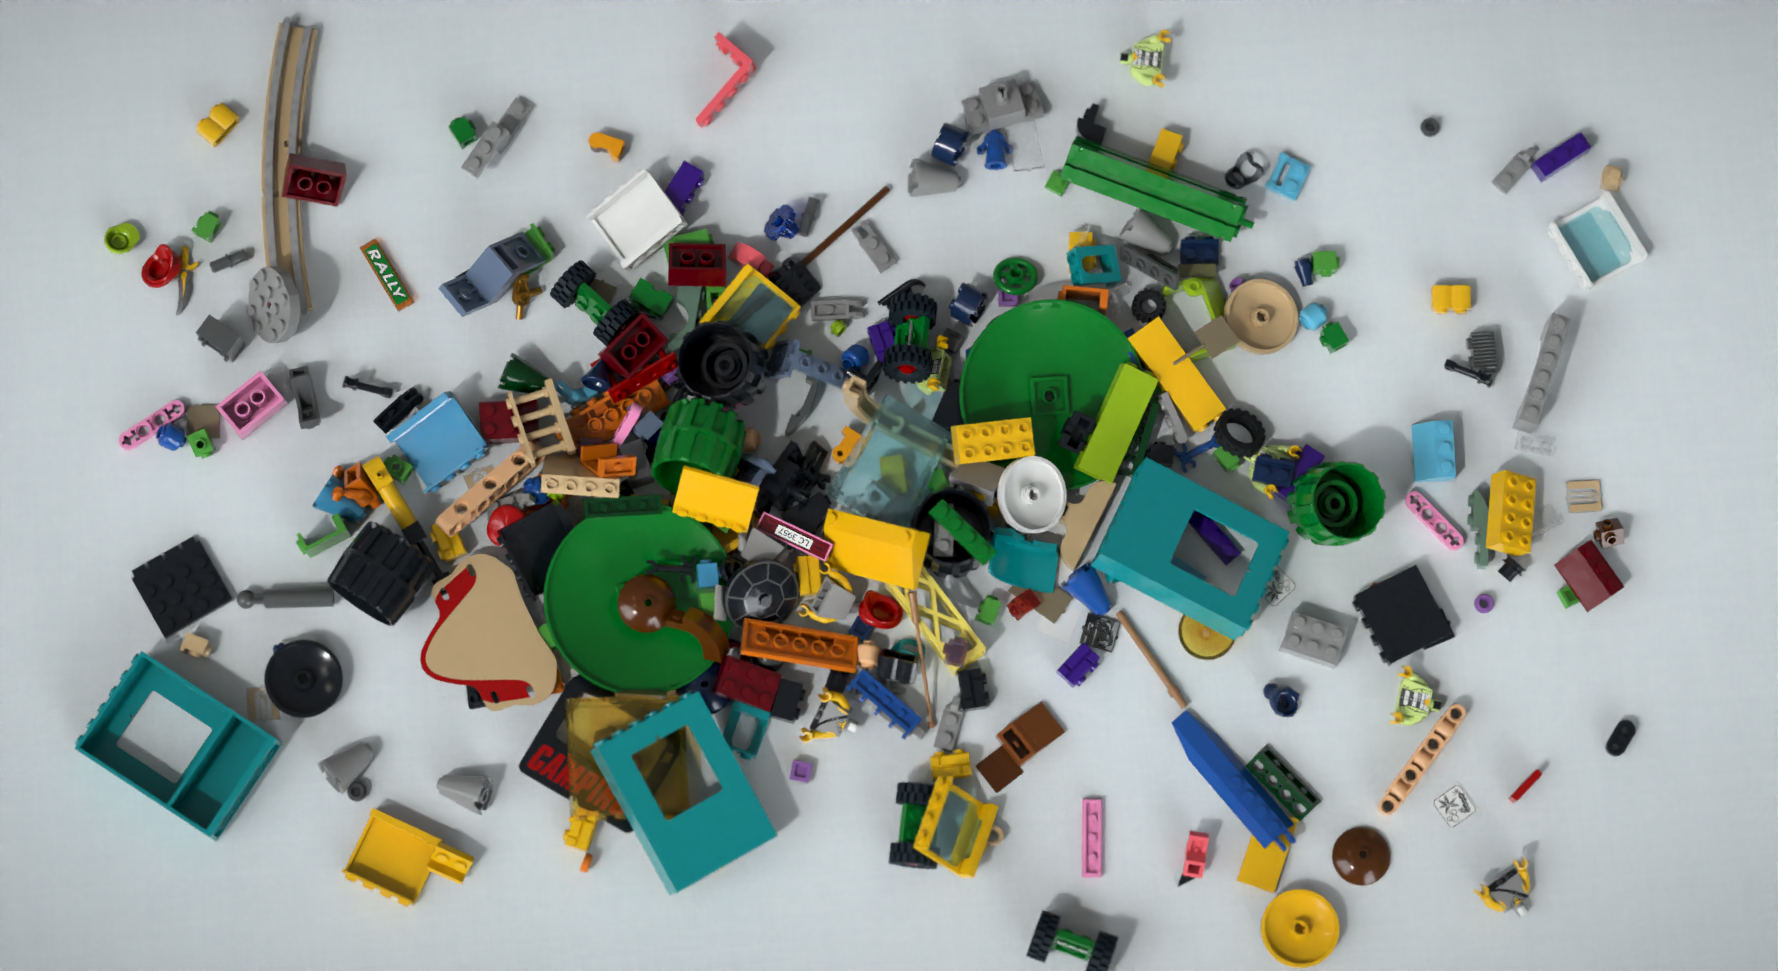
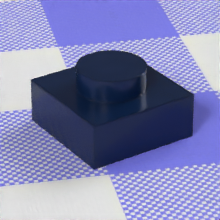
M857 616L848 633L858 637L861 641H866L874 627L864 623L860 616Z

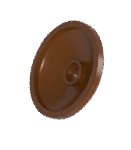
M644 574L636 576L624 584L618 596L617 606L620 617L627 626L638 632L650 633L666 626L665 620L675 609L676 600L672 588L666 581L655 575ZM646 599L651 600V606L645 605Z
M1366 827L1349 829L1339 836L1333 846L1332 862L1336 872L1342 879L1353 885L1365 886L1377 882L1385 875L1390 865L1391 854L1389 846L1383 836L1373 829ZM1360 852H1365L1366 858H1361Z

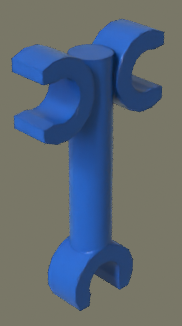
M1214 435L1210 441L1187 452L1185 443L1181 444L1183 448L1181 453L1174 447V455L1182 463L1181 467L1184 473L1188 471L1185 466L1187 463L1196 468V462L1192 458L1213 447L1218 448L1221 446L1215 442L1216 438Z

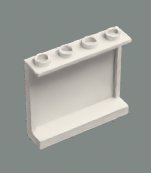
M645 169L637 171L630 181L621 184L618 188L619 190L614 194L608 195L602 204L593 207L589 212L590 214L586 216L587 219L593 222L620 259L621 266L629 272L688 225L652 174Z

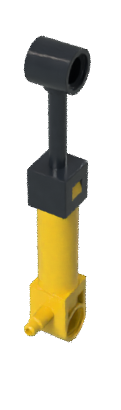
M379 455L362 465L381 495L408 543L414 546L417 545L421 553L426 555L431 560L430 562L434 564L433 573L436 578L431 580L435 585L438 581L450 575L449 571L442 573L425 545L424 540L428 539L426 533L406 503ZM445 588L440 589V593L442 596L447 594Z

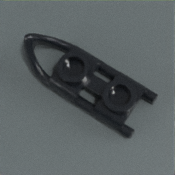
M910 279L877 303L883 307L886 306L889 310L892 297H895L897 294L901 295L903 292L909 294V292H912L911 287L914 285H921L922 287H926V285L921 280Z

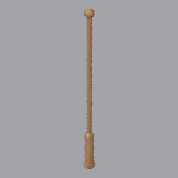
M917 591L907 592V595L909 596L912 622L915 624L929 717L928 727L934 728L935 722L932 718L919 630L920 616L916 596Z

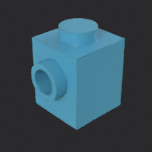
M700 560V564L695 565L697 588L716 587V584L719 585L718 579L721 578L717 563H712V560Z

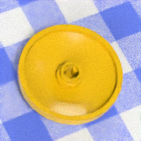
M1305 889L1289 890L1275 897L1266 907L1260 924L1261 938L1269 954L1281 964L1292 968H1308L1321 963L1333 952L1339 938V921L1334 908L1323 896Z

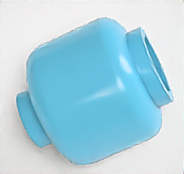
M1312 302L1300 311L1299 321L1306 330L1315 331L1327 322L1326 314H1328V311L1324 305Z

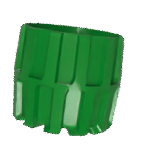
M692 398L691 401L688 399L676 401L675 404L670 406L659 433L651 468L652 476L661 487L675 495L678 491L684 466L734 479L746 437V424L744 420H736L735 418L738 414L731 409L725 412L722 410L723 404L712 401L710 405H706L705 400L701 398Z
M1345 461L1321 463L1307 469L1305 475L1298 476L1292 484L1295 486L1294 492H1289L1286 504H1290L1292 510L1288 511L1287 515L1290 524L1296 523L1298 525L1296 532L1303 539H1310L1312 543L1322 546L1348 545L1371 535L1377 529L1380 519H1383L1385 514V490L1382 489L1377 475L1364 468L1363 464ZM1330 500H1332L1333 509L1330 507Z

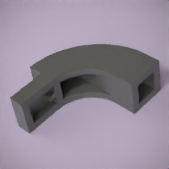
M304 366L289 370L290 381L298 408L300 428L312 429L320 425L321 419L309 368Z

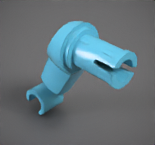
M561 379L558 380V385H554L555 390L566 398L565 401L569 405L580 404L599 395L598 391L587 387L571 389Z

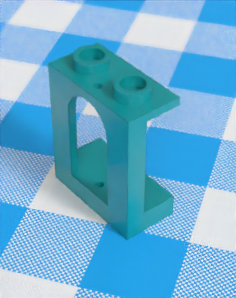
M1115 245L1075 247L1067 252V263L1069 264L1073 286L1106 284V287H1112L1122 281ZM1100 255L1103 273L1091 274L1086 272L1082 266L1083 258Z
M734 700L723 737L732 753H739V757L746 760L756 759L771 713ZM741 714L759 719L751 744L745 750L732 745V737Z

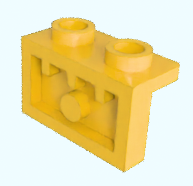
M439 841L430 856L426 869L458 884H462L475 857Z

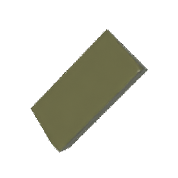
M1215 263L1179 264L1177 266L1179 278L1216 277Z

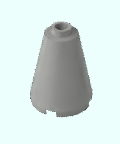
M918 159L911 161L910 168H913L911 174H908V193H910V197L954 192L957 188H960L961 177L958 176L957 172Z
M1137 208L1132 214L1134 216L1126 222L1119 234V238L1159 255L1168 254L1173 247L1171 244L1172 239L1145 210Z
M361 742L320 761L318 766L322 773L325 771L326 780L337 792L343 794L372 760V753L374 751L369 744L366 743L364 745Z
M444 775L442 778H439L437 789L439 794L475 814L482 815L481 811H486L491 801L493 790L490 789V784H493V780L488 776Z

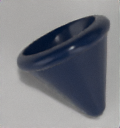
M600 359L581 377V383L584 386L598 392H607V390L612 388L607 364L603 359Z

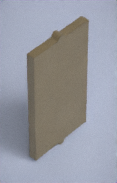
M1013 585L1008 590V592L1053 624H1055L1062 613H1065L1066 607L1073 599L1056 586L1053 593L1037 592Z

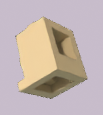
M1609 165L1604 167L1601 173L1600 189L1619 192L1623 181V174L1620 173L1621 167Z
M187 632L180 651L184 654H187V651H189V655L198 659L200 656L208 658L212 651V643L209 640Z

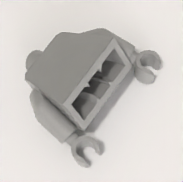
M754 519L749 524L747 533L741 532L738 535V550L741 552L740 556L747 559L745 564L761 558L774 559L783 563L795 551V548L789 550L787 548L788 544L785 543L782 546L754 528Z

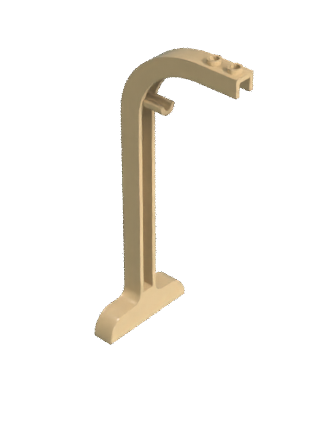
M854 375L850 379L847 378L842 387L844 403L859 419L895 442L954 471L957 469L958 465H955L952 444L907 423L902 417H897L881 407L868 395L865 380ZM1100 481L1093 484L1088 489L1082 502L1078 504L1066 501L1064 512L1058 521L1065 526L1067 531L1061 543L1060 557L1065 566L1073 572L1117 484L1114 482L1108 484L1106 481Z

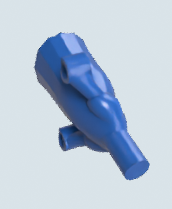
M998 129L991 130L984 137V142L977 147V154L983 155L984 148L987 146L984 167L988 170H1001L1007 166L1003 146L1006 148V154L1013 153V146L1006 142L1005 136Z

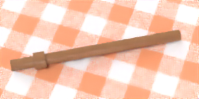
M1119 611L1116 614L1117 618L1167 687L1170 697H1174L1181 709L1188 706L1180 694L1181 691L1178 686L1172 683L1123 611Z

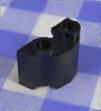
M1074 410L1072 417H1068L1060 432L1062 436L1058 440V445L1079 455L1080 451H1083L1087 445L1085 440L1087 434H1092L1095 430L1096 420Z

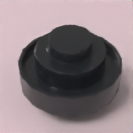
M729 556L720 562V574L725 582H728L732 574L743 565L742 561L736 556Z

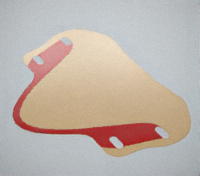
M475 554L463 559L450 575L438 581L432 587V597L439 609L440 617L421 650L420 662L422 669L435 680L476 688L486 707L491 711H500L515 705H535L544 701L553 692L556 683L557 660L541 637L521 597L514 572L497 558L487 554ZM469 564L473 566L476 575L473 577L470 576L467 570V565ZM441 588L446 589L449 595L448 600L443 599L440 593ZM529 685L535 692L534 698H531L526 690V687ZM492 691H495L500 699V702L497 704L494 703L491 697Z

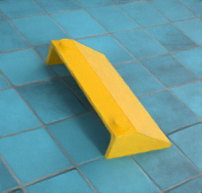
M828 508L824 523V540L834 545L826 562L830 564L831 569L916 591L930 534Z

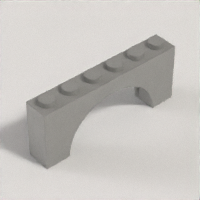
M1552 313L1545 322L1540 338L1541 345L1523 401L1517 411L1512 429L1531 434L1538 425L1571 318Z

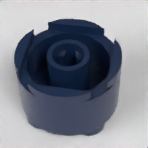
M945 122L939 132L941 134L938 139L936 138L931 157L956 167L959 158L964 154V142L968 141L970 132Z
M962 283L958 289L959 295L956 299H952L948 309L951 310L950 316L969 327H973L972 322L977 323L986 307L983 302L985 299H989V293L970 283Z

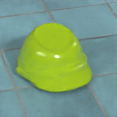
M121 223L108 228L104 236V244L111 253H128L139 241L140 233L134 225Z

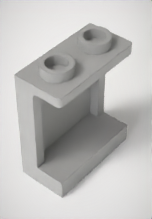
M987 461L959 464L955 472H951L948 482H950V487H953V489H956L959 485L985 495V504L992 506L997 500L998 484L1005 468Z

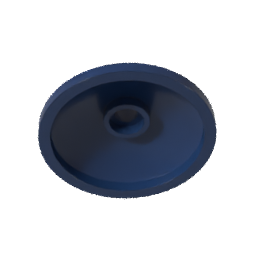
M714 661L699 677L676 689L678 698L689 691H692L693 694L699 691L711 715L724 709L730 700L711 693L721 663ZM703 681L708 683L706 688L701 687Z

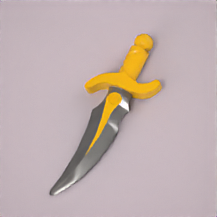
M183 246L181 249L183 264L178 279L179 300L176 316L180 314L188 300L190 271L195 270L199 265L197 261L189 265V248L187 246Z

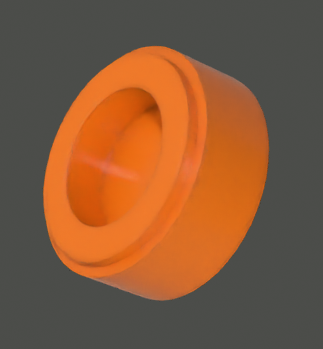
M585 854L580 868L581 872H588L593 858L592 854Z

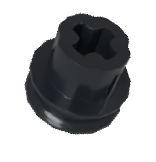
M1508 554L1507 558L1503 559L1504 565L1498 570L1510 583L1518 574L1522 576L1521 573L1526 571Z

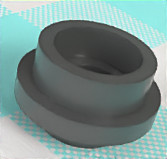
M1433 118L1425 119L1420 126L1421 132L1427 137L1435 136L1440 128L1439 123ZM1426 126H1432L1433 130H1427Z
M354 782L347 789V795L353 801L358 802L366 797L367 789L361 782ZM355 789L361 790L359 795H354Z

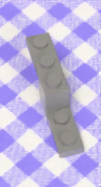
M515 97L498 123L493 121L461 168L478 179L496 152L499 154L503 152L532 110V107Z

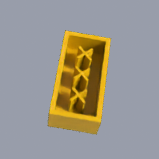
M1031 417L951 426L955 465L1035 456Z
M1508 470L1491 475L1486 548L1516 557L1531 552L1536 479Z

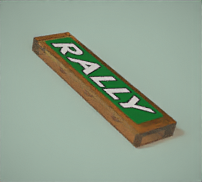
M375 238L361 246V252L397 311L400 312L415 303L377 239Z

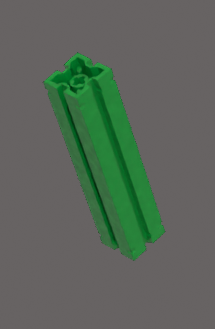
M1076 136L1060 175L1062 180L1070 181L1078 186L1215 237H1221L1231 242L1233 237L1237 238L1241 225L1252 229L1255 223L1244 219L1248 209V205L1245 204L1247 199L1244 197H1238L1236 194L1099 143L1085 140L1080 136Z

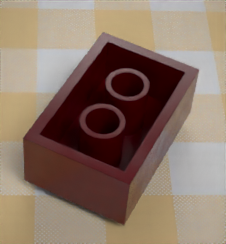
M537 399L516 405L519 416L539 410ZM506 401L479 402L480 434L487 444L519 443L517 434H520L518 427L514 428L511 416H514L512 409L508 410ZM539 418L522 423L525 434L539 430ZM540 438L533 439L536 442H540Z
M727 655L721 662L711 693L770 712L782 675Z

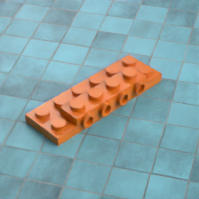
M658 380L653 381L616 404L613 403L608 391L603 392L604 396L599 399L593 397L586 401L587 405L580 409L578 406L569 411L571 415L567 416L566 422L576 449V454L574 455H581V446L601 444L612 438L628 412L626 408L631 403L636 402L643 407L646 406L653 413L671 404ZM555 432L558 440H563L561 433L557 434V432Z
M744 618L740 653L742 655L855 673L858 649V637L797 627L791 624H779L773 621L767 622Z

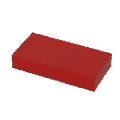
M1536 769L1508 799L1512 803L1517 802L1542 776V772Z

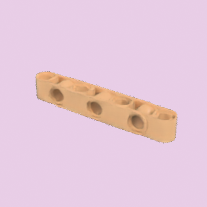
M535 440L528 441L531 451L543 448ZM524 445L521 446L442 512L436 519L435 524L449 537L454 536L528 475L530 471L544 460L545 456L534 459L535 466L531 467L530 462L526 463L523 452H526Z
M1452 705L1441 716L1378 803L1377 809L1381 815L1389 816L1396 811L1449 741L1465 717V709L1461 705ZM1451 710H1457L1460 713V717L1458 719L1453 718ZM1434 740L1437 743V749H1431L1428 746V742ZM1406 771H1412L1414 773V780H1408L1406 778ZM1383 802H1389L1392 805V810H1384Z

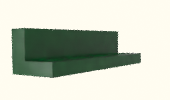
M1155 402L1152 404L1148 403L1147 407L1151 409L1149 415L1143 419V421L1147 419L1146 425L1142 423L1144 432L1135 441L1139 447L1138 451L1131 455L1128 452V456L1122 460L1123 462L1130 459L1133 465L1131 473L1121 470L1119 467L1118 474L1132 478L1135 470L1143 461L1160 404Z
M661 494L582 500L584 519L662 514Z
M1268 745L1246 765L1299 821L1304 819L1321 802L1311 789ZM1257 759L1262 763L1264 771L1258 770L1253 765ZM1268 775L1274 776L1277 779V785L1269 781ZM1282 789L1288 790L1291 793V799L1285 798L1282 795ZM1296 803L1302 804L1306 809L1303 814L1296 809Z

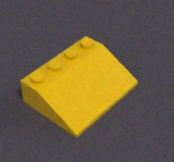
M684 466L672 512L682 517L695 518L699 522H709L717 527H727L735 532L747 533L759 486Z

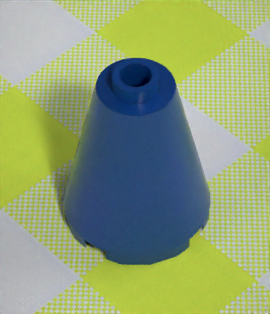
M1089 561L1088 565L1084 564L1068 576L1070 580L1067 582L1063 581L1061 586L1094 614H1101L1103 616L1111 610L1109 606L1112 603L1096 569L1091 566L1092 562Z

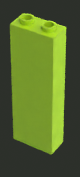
M1131 362L1119 365L1095 418V430L1092 434H1088L1086 438L1087 445L1083 451H1080L1073 467L1099 481H1106L1108 484H1112L1159 381L1154 378L1153 373L1146 370L1142 372L1137 369V365Z

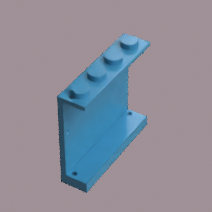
M451 391L442 393L386 436L390 443L396 442L411 465H413L427 486L424 490L425 493L431 491L434 493L440 490L443 482L453 480L457 477L456 473L459 470L464 471L472 465L471 461L475 458L479 460L485 456V451L490 448Z

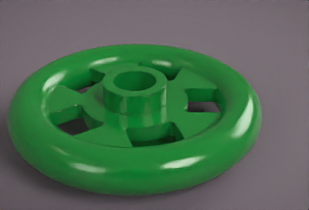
M1019 257L1004 259L996 265L993 272V280L1001 291L1011 295H1022L1030 292L1036 286L1038 271L1030 261ZM1020 265V266L1025 267V270L1023 271V270H1022L1020 267H1018V266ZM1009 266L1010 269L1008 272H1005L1003 269ZM1025 276H1031L1030 281H1025ZM1006 277L1008 282L1004 283L1001 279ZM1021 284L1022 286L1018 288L1013 287V285Z

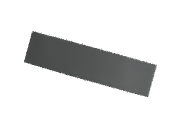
M806 376V383L811 385L799 417L791 414L785 429V436L789 437L798 430L811 412L817 394V379Z

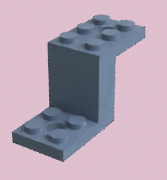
M520 232L489 245L466 274L443 283L438 289L456 311L464 317L496 303L520 274L542 265L546 259L527 236Z

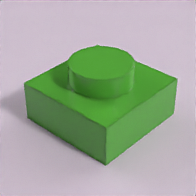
M1053 170L1045 188L1062 196L1070 181L1060 179L1061 173Z
M1569 586L1556 592L1565 609L1580 603Z

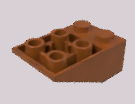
M1040 702L996 735V739L1020 768L1063 735L1065 731L1043 703Z

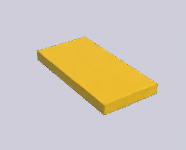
M1288 816L1294 825L1287 830L1293 836L1298 819ZM1281 834L1278 838L1286 845L1287 850L1285 852L1274 841L1264 849L1257 839L1251 835L1237 878L1238 882L1274 894L1290 846V842L1284 834Z

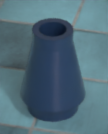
M1309 258L1294 261V269L1302 283V287L1312 285V262H1310Z

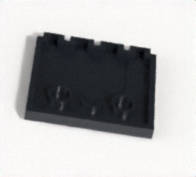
M193 536L181 543L184 548L183 550H180L179 546L176 545L164 552L167 559L164 560L160 554L147 562L150 567L149 569H146L143 564L132 570L135 577L131 579L165 639L234 601L200 540L196 542Z

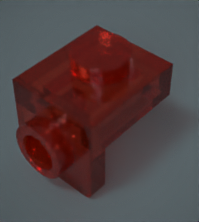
M1028 589L1013 598L1007 607L1010 614L1019 621L1024 615L1039 607L1041 603L1033 591Z

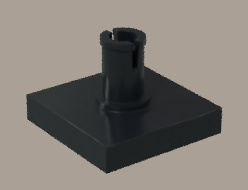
M878 360L866 376L851 366L845 377L850 379L854 375L865 380L866 391L869 393L880 377L883 363Z

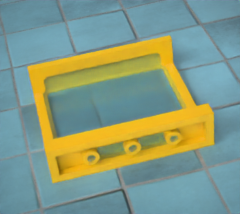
M747 262L699 320V323L705 321L713 323L718 320L735 323L749 330L766 349L771 350L777 342L775 338L778 334L783 335L789 328L787 323L799 316L801 306Z
M938 776L913 848L961 878H974L999 807L994 803L983 804L952 784L954 777Z

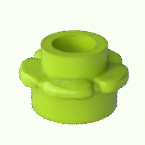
M835 320L830 326L832 329L830 333L837 337L842 335L847 329L844 320Z

